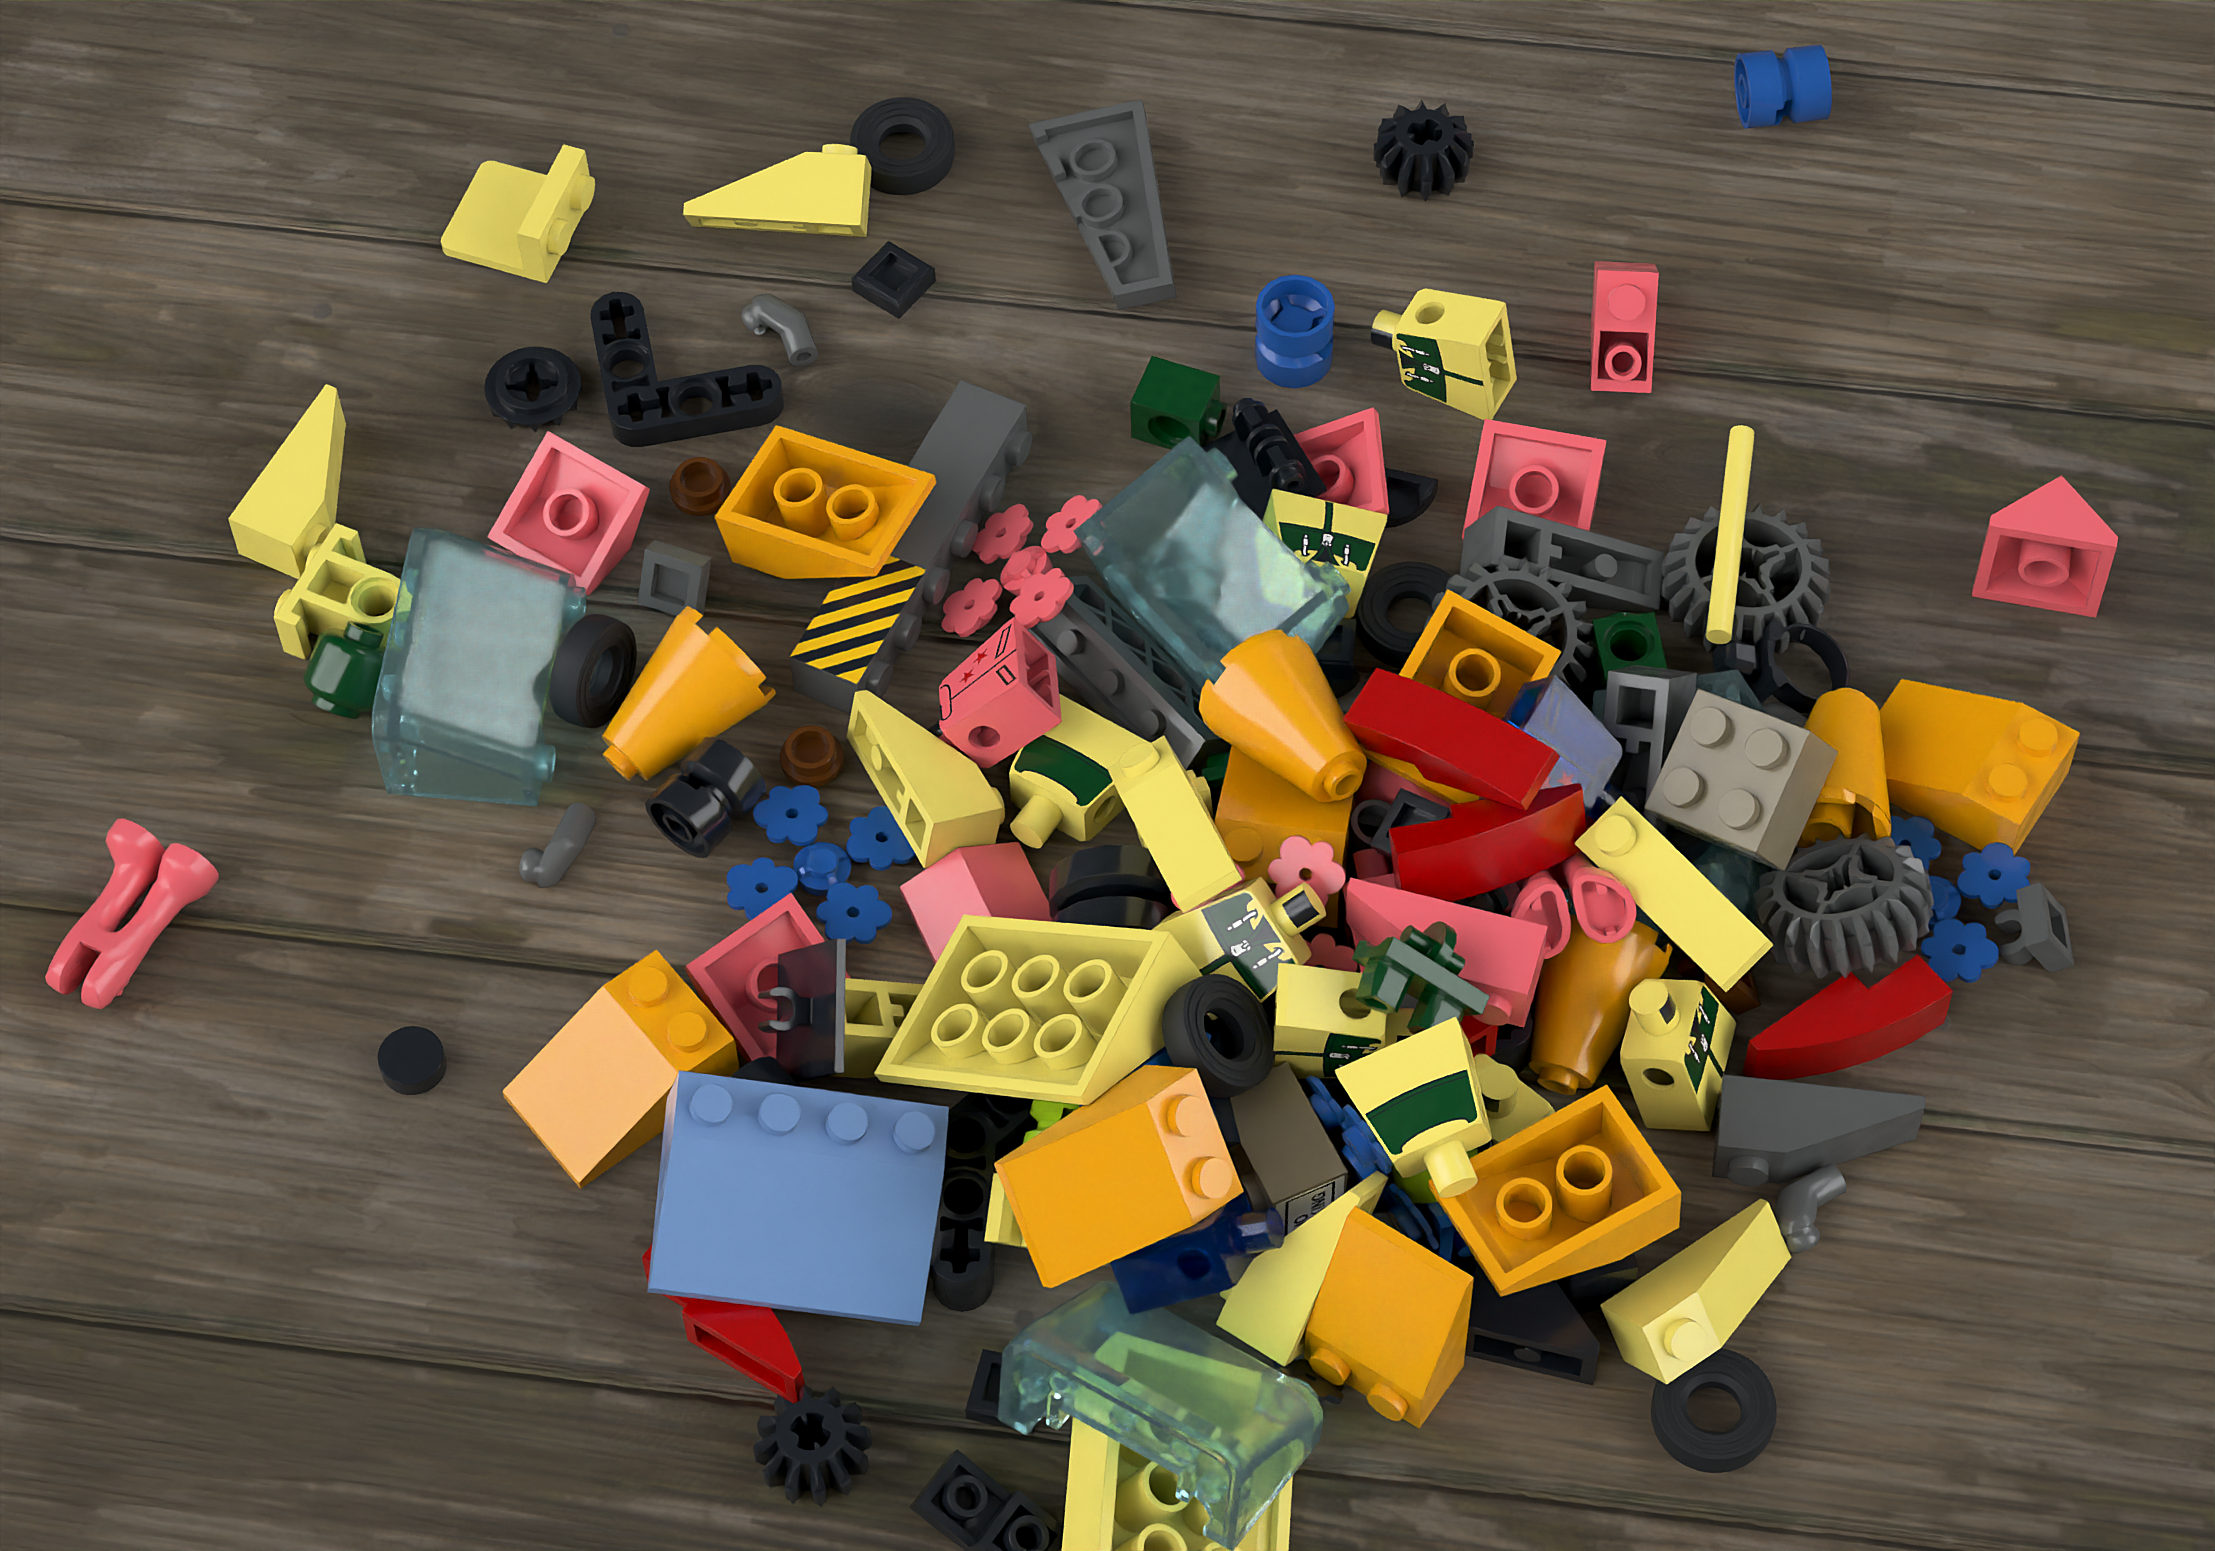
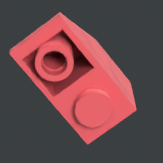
M1595 261L1591 315V391L1651 393L1659 272L1655 264Z

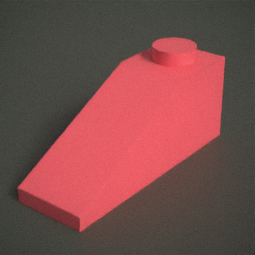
M1350 878L1347 887L1346 923L1377 946L1387 937H1395L1400 940L1402 932L1409 925L1424 932L1425 929L1435 922L1441 921L1454 928L1457 933V942L1453 952L1465 959L1462 971L1456 976L1490 996L1483 1014L1472 1016L1489 1025H1504L1508 1023L1524 1028L1544 961L1548 926Z

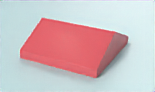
M1374 407L1294 434L1295 439L1327 488L1326 492L1315 498L1389 514L1379 413Z
M1485 419L1462 540L1464 539V530L1497 505L1590 531L1607 441Z
M547 431L487 538L589 596L631 549L650 489Z
M1019 842L959 847L900 886L901 895L934 964L938 961L963 914L1049 922L1053 920L1050 917L1049 902Z
M792 893L782 898L684 967L702 1002L735 1039L737 1051L748 1063L760 1057L771 1056L776 1059L777 1033L761 1031L758 1028V1023L768 1020L777 1021V1001L771 998L759 999L758 995L762 991L778 987V954L825 942ZM846 972L845 978H851Z

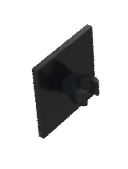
M836 938L778 954V987L762 991L758 995L759 999L771 998L777 1001V1021L768 1020L758 1023V1028L765 1033H777L776 1059L798 1083L844 1073L846 939Z

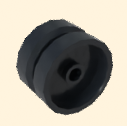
M1103 845L1079 850L1060 860L1050 873L1049 912L1050 917L1053 919L1051 922L1152 930L1166 917L1180 910L1173 904L1171 891L1149 849L1136 845Z

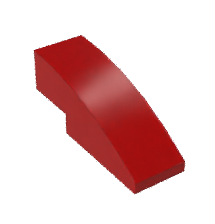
M1379 668L1375 669L1343 718L1344 723L1365 750L1414 764L1426 780L1523 810H1527L1560 758L1555 749L1480 708L1410 678Z
M1576 783L1541 789L1527 810L1494 800L1483 799L1450 805L1451 818L1390 828L1389 838L1395 887L1399 890L1453 902L1525 879L1564 861L1581 851L1575 845V842L1587 831L1581 784Z
M1918 954L1869 989L1850 972L1847 978H1844V976L1840 977L1752 1038L1748 1044L1743 1073L1751 1078L1787 1080L1831 1073L1872 1061L1911 1044L1942 1025L1946 1019L1953 990Z
M652 1244L642 1256L647 1282L649 1281ZM662 1294L684 1308L681 1312L689 1342L777 1395L787 1398L793 1404L800 1401V1389L805 1383L803 1370L787 1333L771 1308Z

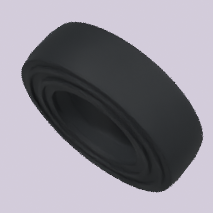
M895 97L877 102L860 114L851 131L850 146L858 149V155H866L872 167L870 187L883 193L911 195L926 191L942 181L953 164L955 138L952 126L946 115L938 107L921 99ZM896 133L916 134L925 143L923 151L909 159L889 158L882 153L880 145L886 137Z
M1416 561L1394 563L1375 572L1365 582L1355 611L1356 629L1367 651L1379 661L1402 669L1423 631L1409 633L1394 627L1387 616L1389 608L1395 602L1405 598L1420 599L1431 606L1436 594L1446 593L1445 587L1452 576L1434 565Z
M589 614L577 621L569 630L557 652L550 678V702L553 711L559 718L582 728L594 729L601 727L615 715L628 693L636 666V639L630 626L606 615Z
M1221 974L1201 976L1180 987L1167 1001L1162 1016V1034L1168 1055L1175 1067L1197 1069L1206 1095L1215 1098L1238 1096L1254 1088L1268 1076L1273 1067L1276 1054L1273 1051V1027L1261 1002L1241 982ZM1206 1013H1212L1218 1017L1228 1029L1234 1045V1056L1232 1059L1224 1058L1210 1043L1204 1027V1016Z
M1720 1348L1668 1384L1657 1380L1651 1401L1652 1425L1663 1448L1681 1464L1697 1471L1708 1473H1724L1737 1470L1757 1458L1771 1439L1777 1417V1403L1774 1390L1765 1373L1749 1358L1724 1348ZM1713 1387L1730 1393L1740 1407L1741 1417L1737 1424L1731 1429L1720 1433L1707 1432L1697 1427L1687 1412V1402L1695 1392Z

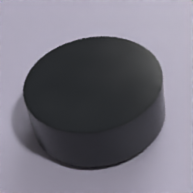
M408 1026L395 1030L384 1039L377 1056L383 1080L392 1090L400 1094L417 1095L425 1093L441 1081L446 1071V1056L440 1039L432 1031L423 1027Z

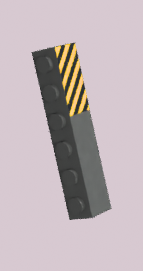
M960 380L908 465L909 467L934 474L937 483L877 576L839 577L790 655L794 692L851 714L855 692L868 690L880 699L884 696L893 676V664L902 650L909 652L913 648L920 634L922 616L930 603L937 605L942 600L949 584L952 566L958 557L966 558L977 537L978 523L986 511L993 512L997 508L1005 490L1007 475L1013 465L1020 467L1029 454L1033 434L1028 431L1027 408L1025 404Z

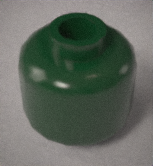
M348 621L345 630L334 628L322 632L316 641L303 677L306 687L313 693L312 703L328 712L350 719H358L361 712H371L377 709L383 701L397 662L391 650L381 644L384 634L373 627L355 621Z

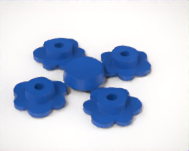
M799 785L792 790L786 786L773 787L769 792V799L760 801L754 807L753 817L755 822L760 827L766 828L767 838L773 843H783L788 839L794 845L806 847L801 849L796 855L793 869L786 866L775 867L774 862L765 857L756 859L752 866L740 864L732 867L727 873V885L731 890L727 895L729 907L738 911L744 910L746 917L751 921L782 898L793 893L799 883L803 890L812 895L827 896V902L818 905L816 917L819 922L825 924V936L828 940L836 938L846 939V944H849L855 939L860 944L872 943L876 939L877 930L884 929L890 924L892 910L886 902L878 900L879 894L875 887L863 885L856 889L852 884L846 883L851 871L850 858L857 862L869 861L873 869L884 871L889 869L893 862L905 864L911 862L916 857L915 852L888 806L875 807L869 812L867 818L862 816L856 817L850 822V833L852 836L847 841L846 853L841 847L832 843H813L818 836V827L825 825L828 821V811L825 807L819 805L820 795L814 787Z
M1890 816L1891 837L1895 846H1910L1913 856L1922 860L1923 867L1928 872L1929 860L1937 859L1941 854V844L1937 839L1933 838L1934 826L1932 822L1927 818L1918 816L1909 818L1906 821L1898 816ZM1995 842L1988 844L1983 848L1981 854L1977 852L1966 854L1962 860L1964 871L1958 877L1957 887L1945 878L1929 876L1934 905L1932 906L1933 917L1928 922V930L1933 931V937L1926 938L1922 942L1921 952L1925 958L1929 959V966L1944 982L1953 981L1957 977L1966 983L1976 982L1981 977V969L1990 968L1998 961V947L1993 941L1986 939L1985 927L1975 922L1964 926L1962 922L1955 918L1961 905L1960 893L1970 899L1980 898V902L1984 907L1995 909L2000 907L2004 901L2018 903L2016 890L2030 886L2026 878L2030 873L2029 861L2023 857H2014L2012 849L2004 843Z
M1310 1075L1305 1078L1306 1084L1312 1091V1096L1307 1099L1326 1134L1336 1129L1346 1143L1339 1151V1155L1351 1174L1350 1180L1353 1186L1359 1184L1375 1171H1379L1389 1177L1388 1173L1392 1171V1161L1377 1141L1367 1123L1361 1120L1349 1104L1341 1109L1318 1077ZM1388 1178L1375 1208L1382 1204L1401 1234L1415 1242L1420 1240L1427 1249L1431 1248L1435 1251L1440 1246L1432 1234L1433 1231L1430 1225L1401 1188L1399 1189L1394 1183L1388 1186Z

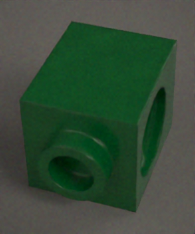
M1151 356L1130 401L1131 438L1184 454H1189L1205 446L1209 436L1217 438L1222 431L1227 414V403L1220 401V376Z
M1618 612L1605 618L1592 619V624H1594L1592 629L1593 635L1589 641V646L1594 648V656L1590 662L1601 717L1604 716L1608 671L1633 665L1667 669L1655 612L1641 614ZM1619 657H1629L1635 661H1624L1619 659Z

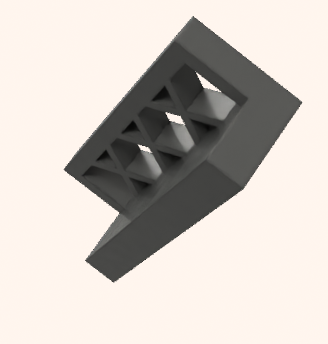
M1088 576L1067 577L1073 583L1074 590L1065 601L1061 612L1050 621L1038 622L1034 627L1027 629L1055 655L1057 672L1105 719L1150 743L1165 736L1185 771L1193 769L1196 775L1210 753L1231 751L1232 745L1214 734L1203 721L1199 710L1202 688Z

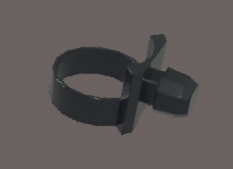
M1775 617L1765 626L1763 637L1756 645L1753 643V639L1748 642L1730 640L1728 643L1720 644L1712 655L1713 669L1722 677L1739 683L1740 704L1747 707L1759 706L1773 695L1781 703L1788 705L1799 713H1811L1819 697H1814L1801 691L1787 678L1782 668L1776 666L1774 659L1775 642L1780 639L1784 632L1789 631V640H1796L1809 646L1821 657L1828 668L1832 681V691L1839 688H1847L1849 685L1850 669L1847 657L1839 644L1824 630L1811 624L1794 623L1783 628ZM1805 630L1804 637L1800 640V635Z

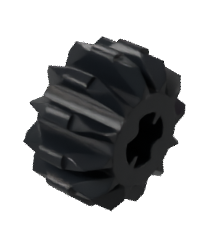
M1421 99L1416 110L1411 111L1404 106L1398 105L1393 118H1382L1381 125L1378 128L1377 143H1374L1373 159L1376 161V167L1380 168L1383 185L1398 184L1397 188L1401 198L1412 191L1420 192L1426 202L1433 190L1449 196L1452 188H1454V183L1465 182L1466 176L1469 173L1470 158H1473L1474 141L1471 140L1472 134L1467 132L1464 116L1449 117L1450 113L1446 103L1435 110L1427 109Z
M804 1383L800 1389L799 1402L793 1404L787 1398L777 1395L774 1401L777 1416H760L757 1429L759 1436L763 1439L756 1442L753 1450L755 1461L760 1465H765L763 1478L770 1489L785 1484L786 1499L792 1504L799 1500L805 1491H812L815 1504L822 1507L827 1498L826 1489L833 1487L839 1493L848 1496L852 1490L849 1475H866L869 1462L868 1456L864 1451L872 1446L871 1430L866 1426L860 1425L863 1420L862 1410L856 1402L841 1406L840 1393L834 1387L830 1388L820 1400L814 1399L812 1389ZM814 1440L825 1442V1445L822 1447H820L817 1442H814L815 1450L809 1451L801 1449V1446L803 1444H806L807 1447L811 1449V1441Z

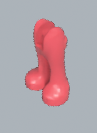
M124 818L117 819L107 832L105 840L115 865L112 876L101 895L66 935L55 953L45 976L47 984L63 995L73 992L86 976L81 991L82 1003L101 1010L109 1005L115 996H120L123 993L124 987L129 983L131 976L147 954L151 945L180 910L207 895L219 879V873L216 868L195 850L179 843H173L165 851L163 845L154 835L142 826ZM156 880L134 917L121 930L116 931L118 925L126 917L130 909L148 889L149 885Z
M1582 851L1554 866L1515 882L1521 892L1511 910V917L1548 926L1544 959H1549L1561 953L1569 941L1571 921L1567 901L1562 890L1569 889L1577 920L1586 935L1599 943H1614L1624 938L1633 928L1637 916L1636 903L1628 887L1611 872L1595 867L1593 862Z

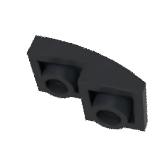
M958 1449L949 1454L909 1507L965 1551H1060L1062 1548L1064 1526L1019 1489L1009 1493Z

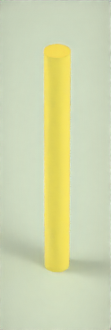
M1744 425L1734 426L1731 428L1729 435L1706 630L1707 640L1715 644L1728 643L1732 637L1755 435L1752 428Z

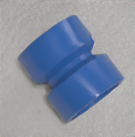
M1821 44L1786 48L1782 58H1778L1773 50L1737 54L1734 67V87L1738 114L1744 129L1779 125L1784 115H1787L1793 123L1829 118L1832 104L1831 75L1828 59Z
M1282 276L1267 283L1258 295L1255 322L1257 335L1255 336L1256 364L1262 375L1278 386L1293 389L1308 387L1322 380L1330 370L1333 359L1335 304L1332 294L1323 283L1307 276Z

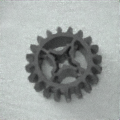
M1759 502L1752 512H1746L1731 640L1748 642L1753 639V643L1756 645L1763 637L1765 626L1774 617L1783 628L1794 623L1811 624L1817 627V624L1822 620L1824 605L1828 603L1831 586H1829L1831 571L1829 559L1822 557L1821 539H1807L1808 531L1805 522L1792 526L1787 525L1788 518L1785 509L1773 517L1764 514L1761 502ZM1712 506L1704 514L1703 521L1690 517L1688 523L1684 526L1683 533H1675L1674 538L1670 542L1667 557L1663 559L1661 570L1662 576H1664L1661 594L1663 602L1669 603L1668 613L1671 616V622H1684L1683 631L1685 632L1686 640L1701 635L1704 636L1703 645L1707 653L1717 645H1720L1712 643L1706 638L1714 568H1712L1711 575L1701 579L1698 576V572L1705 565L1715 560L1720 512ZM1791 583L1794 590L1787 597L1776 602L1773 595L1779 593L1781 586ZM1805 630L1802 631L1800 640L1803 639ZM1786 631L1775 642L1774 652L1782 656L1783 652L1788 648L1789 641L1801 645L1802 643L1796 640H1789V631Z
M1500 557L1499 566L1495 568L1493 573H1489L1476 561L1468 567L1465 574L1466 578L1458 574L1453 575L1447 582L1446 591L1448 589L1540 640L1551 635L1555 648L1562 651L1531 708V711L1536 716L1546 715L1553 685L1563 692L1562 704L1569 702L1573 695L1571 688H1580L1587 677L1583 666L1590 664L1594 656V648L1585 643L1589 642L1593 635L1592 629L1594 624L1579 621L1586 612V601L1567 602L1566 599L1572 590L1571 581L1560 583L1557 587H1554L1548 582L1552 575L1550 566L1540 570L1538 576L1528 573L1529 564L1526 557L1521 559L1518 571L1508 570L1502 557ZM1445 593L1436 594L1431 605L1433 612L1437 609ZM1513 604H1516V605H1519V606H1521V607H1524V608L1528 609L1529 611L1520 610L1519 608L1515 607ZM1429 615L1427 617V620L1424 624V630L1433 615ZM1557 691L1554 693L1552 702L1558 705L1560 694Z
M1841 832L1836 840L1823 842L1815 838L1814 845L1806 849L1795 847L1785 872L1772 867V872L1759 876L1760 888L1754 893L1755 903L1753 908L1757 928L1772 942L1773 946L1769 951L1774 954L1776 962L1779 964L1790 963L1795 973H1803L1813 968L1818 978H1823L1831 971H1840L1844 978H1847L1852 970L1864 968L1872 973L1874 964L1882 961L1891 964L1897 963L1898 951L1909 952L1915 950L1916 939L1929 933L1928 922L1933 917V893L1928 872L1924 869L1922 860L1913 856L1910 846H1895L1892 837H1883L1873 841L1868 832L1862 833L1856 839H1846Z

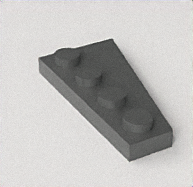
M1140 99L1030 123L1029 128L1032 137L1118 310L1177 298L1143 100Z

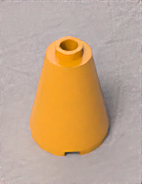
M689 606L676 616L602 735L603 740L609 746L602 753L603 757L628 781L636 773L648 781L690 754L705 737H717L767 705L776 694L774 688L760 686L766 679V676L724 632L716 627L707 635L696 624L703 615Z
M1271 629L1251 636L1231 649L1220 661L1226 670L1219 677L1215 685L1207 679L1201 690L1199 710L1208 728L1214 734L1319 802L1326 803L1343 800L1354 794L1363 781L1367 760L1356 737L1344 723L1343 718L1345 715L1310 646L1297 634H1295V637H1288L1283 630Z
M1839 688L1827 692L1817 699L1803 728L1810 730L1837 750L1838 754L1796 847L1804 849L1813 846L1815 838L1823 842L1836 840L1841 832L1846 839H1856L1862 833L1868 832L1873 841L1883 837H1891L1892 834L1879 709L1870 698L1856 689Z
M1570 915L1571 930L1568 943L1561 953L1549 959H1544L1536 986L1529 1067L1539 1075L1537 1082L1544 1088L1563 1095H1575L1577 1088L1587 1089L1592 1087L1625 1034L1631 1012L1629 997L1632 990L1644 979H1660L1668 966L1669 957L1673 949L1672 946L1667 943L1662 948L1657 947L1655 944L1659 933L1635 920L1633 928L1624 938L1614 943H1599L1586 935L1576 915Z

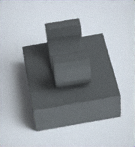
M654 540L645 548L637 604L675 616L679 615L687 606L702 614L705 607L712 557Z
M2041 882L2017 889L2019 910L2008 909L1999 913L1995 917V924L2005 935L2021 930L2022 932L2015 942L2000 946V954L2012 965L2025 964L2035 957L2049 973L2074 966L2065 908Z

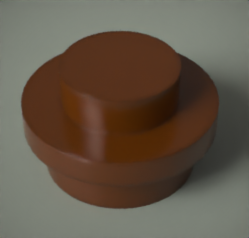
M706 457L690 458L682 462L673 474L669 485L670 496L674 505L686 514L693 516L710 515L721 508L731 493L730 478L727 472L714 460Z
M804 726L793 731L784 742L780 751L781 768L784 775L797 785L823 786L834 780L840 773L844 763L843 749L838 739L828 730L819 726Z

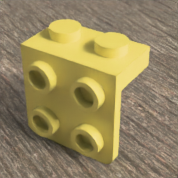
M563 144L547 175L497 161L482 163L441 238L443 252L450 257L548 283L561 256L566 252L582 215L589 208L594 196L595 179L589 174L585 150Z

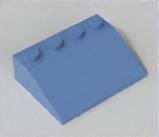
M679 1070L666 1103L647 1292L919 1326L922 1318L944 1176L949 1107Z

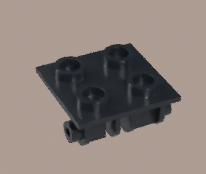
M1243 398L1234 405V414L1232 416L1234 431L1169 463L1170 469L1217 547L1262 524L1272 489L1312 498L1327 491L1323 481L1278 410L1276 409L1268 413L1267 408L1262 402L1254 401L1252 398Z

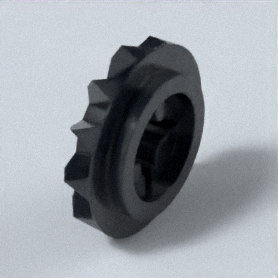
M534 346L514 350L500 358L487 374L484 391L493 417L500 416L503 418L511 430L518 425H528L536 433L540 424L552 421L560 426L564 413L570 410H577L578 396L580 391H582L579 371L568 356L552 348ZM531 376H536L537 383L540 384L542 390L539 393V398L536 401L530 402L526 393L528 392L529 384H532Z

